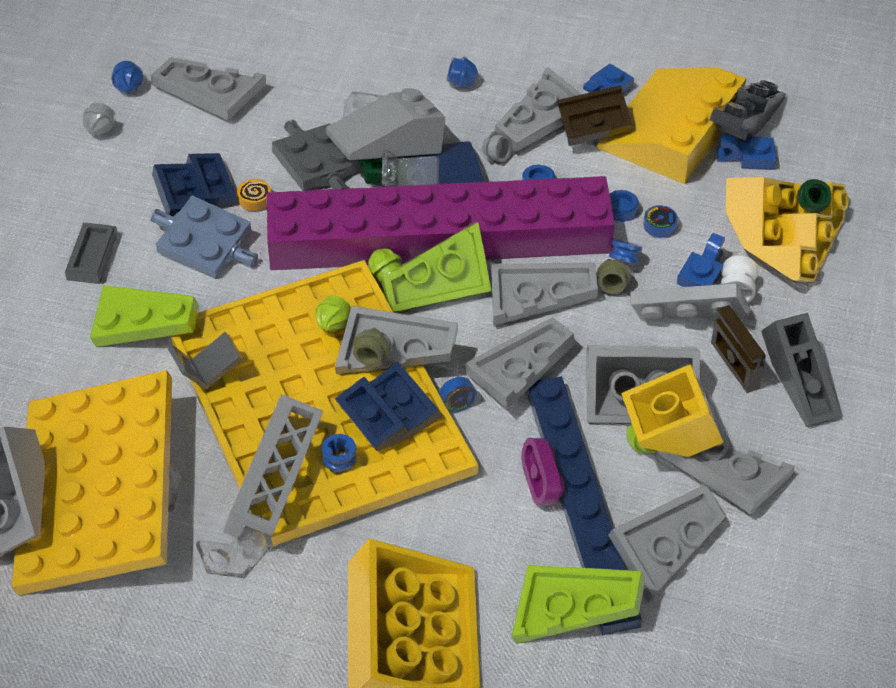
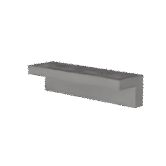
M281 394L230 511L223 533L238 538L243 525L270 536L273 535L322 416V410ZM293 412L310 419V425L294 430L288 419L290 413ZM304 437L303 442L301 443L299 438ZM291 441L297 455L282 460L276 447L279 444ZM292 466V468H291V470H290V473H289L287 467ZM278 470L285 485L270 490L263 477L265 474ZM280 496L278 502L276 503L274 497ZM266 500L272 512L270 521L250 514L251 505Z

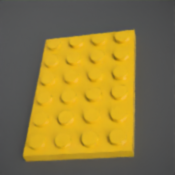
M167 370L29 401L26 429L36 430L45 461V477L40 536L15 549L12 589L18 596L167 564L172 377Z

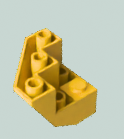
M768 177L726 178V214L744 249L793 281L815 282L845 219V210L849 204L846 185L825 182L831 189V202L824 211L810 213L805 211L798 203L797 192L802 183H791Z

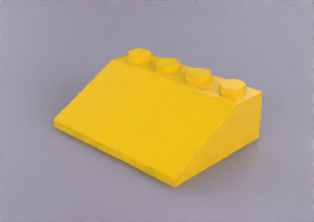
M719 67L656 69L627 106L633 131L602 138L597 148L685 184L723 133L716 129L717 123L710 121L713 108L734 101L738 89L745 87L746 78Z
M369 538L348 562V688H480L474 567Z

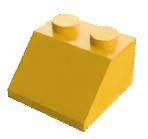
M691 364L621 393L641 448L690 457L723 443L705 394Z

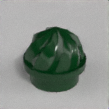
M809 179L802 183L798 189V203L807 212H822L831 202V189L825 182L819 179Z

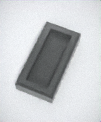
M83 222L65 270L66 280L94 284L101 283L118 235L116 226Z

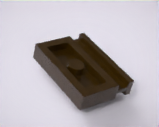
M621 85L557 100L569 146L633 131Z
M730 305L716 309L719 318L714 321L711 344L746 393L759 389L762 373L764 372L763 359L766 358V354Z

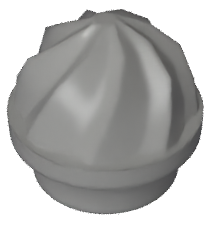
M91 103L90 107L85 109L83 113V126L91 135L104 136L115 125V112L105 104Z

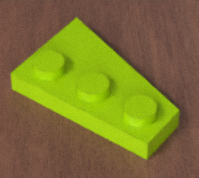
M478 222L473 223L381 277L385 298L393 312L492 291Z
M103 285L90 339L95 347L193 333L199 304L195 297L190 295Z
M528 565L512 638L517 644L639 615L645 577L642 571Z

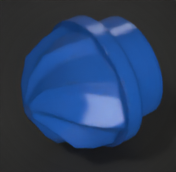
M463 56L461 59L453 57L447 74V82L453 83L456 88L470 87L478 78L476 65L468 60L467 57Z
M122 61L113 68L111 80L115 88L129 94L132 91L137 92L138 87L142 85L143 72L134 62Z

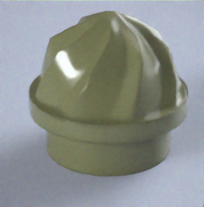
M619 258L615 260L607 259L598 267L596 272L600 288L609 294L622 292L631 280L630 269Z
M376 328L365 329L354 339L353 354L360 363L366 366H376L385 360L389 354V339L385 338L384 332H380Z

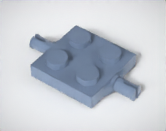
M191 196L181 211L174 216L159 209H155L151 215V222L166 228V231L156 243L157 252L212 278L217 279L224 267L233 260L253 267L258 259V254L242 248V242L251 230L250 221L195 196Z

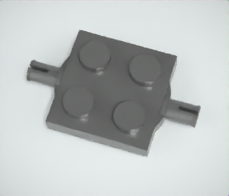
M291 119V122L288 120L284 125V129L290 136L272 142L273 154L302 191L321 186H330L332 189H348L349 187L344 183L343 179L361 172L358 160H348L327 136L326 127L331 125L330 123L304 131L295 120Z

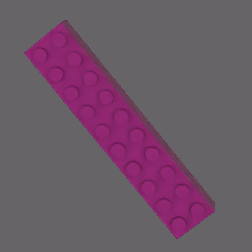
M606 176L267 192V243L270 271L344 267L363 260L369 266L371 255L378 249H390L401 257V264H405L475 222L479 223L486 260L609 254L613 248L612 240L614 238L615 223Z

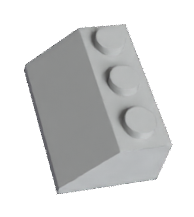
M587 345V422L631 423L621 393L691 364L700 383V350L696 347Z

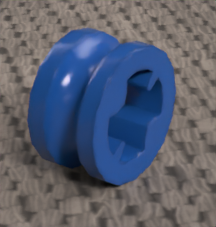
M612 240L614 251L609 252V257L613 259L619 258V260L624 262L639 263L640 259L637 258V253L642 251V246L621 240Z
M334 434L327 437L322 444L323 464L327 469L333 472H345L355 465L357 459L356 445L351 437L344 434ZM338 450H345L346 454L344 455L341 452L340 456H333V451L338 454Z

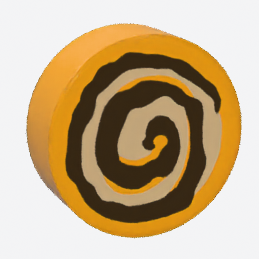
M260 179L244 181L237 189L238 202L246 210H262L267 207V192H271V188L267 182Z

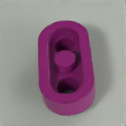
M527 438L523 444L521 461L534 503L536 505L553 506L563 495L564 480L558 473L554 461V450L545 438Z

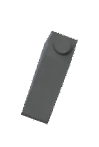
M804 313L777 320L764 328L761 332L772 366L805 426L842 417L809 314Z

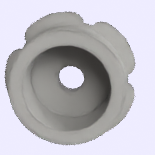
M493 131L484 139L482 151L484 155L488 156V162L493 164L496 161L504 162L511 154L512 143L508 136Z

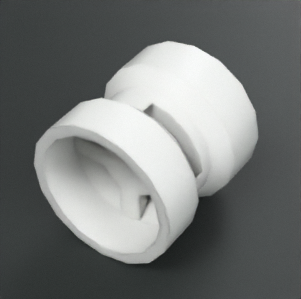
M745 256L728 258L723 264L721 284L737 283L749 303L755 296L757 264L754 260Z

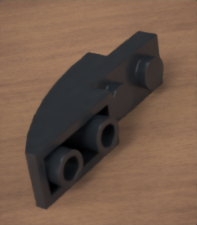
M760 80L759 83H751L738 89L734 101L713 108L710 121L717 123V130L746 141L761 130L771 119L783 102L786 93L777 90V84L766 80Z

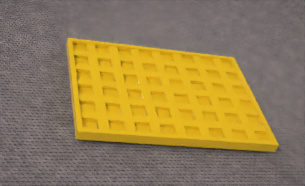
M365 260L198 312L193 333L169 336L174 347L190 358H194L226 332L230 335L243 357L239 364L207 390L189 379L239 491L281 394L323 411L273 535L270 536L257 530L265 549L478 474V463L423 364L404 366L403 368L438 408L442 417L400 443L376 451L336 402L335 398L361 378L365 377L370 383L387 370L379 369L336 375L335 365L346 327L339 329L336 333L332 331L326 332V330L318 326L316 319L318 304L328 296L341 297L349 303L350 307L355 306L393 312ZM293 412L290 413L288 418L294 430L307 427L311 422L310 419ZM344 434L351 437L355 442L357 459L355 465L345 472H333L323 464L322 444L331 435ZM304 437L299 438L301 443L303 442ZM291 441L279 444L276 447L282 460L297 455ZM338 450V454L333 451V456H340L341 452L345 455L346 451ZM292 466L287 467L289 473H290V470H291ZM278 470L265 474L263 477L270 490L285 485ZM280 496L274 497L276 503L278 502ZM266 500L251 505L249 510L250 514L268 521L271 519L272 512Z

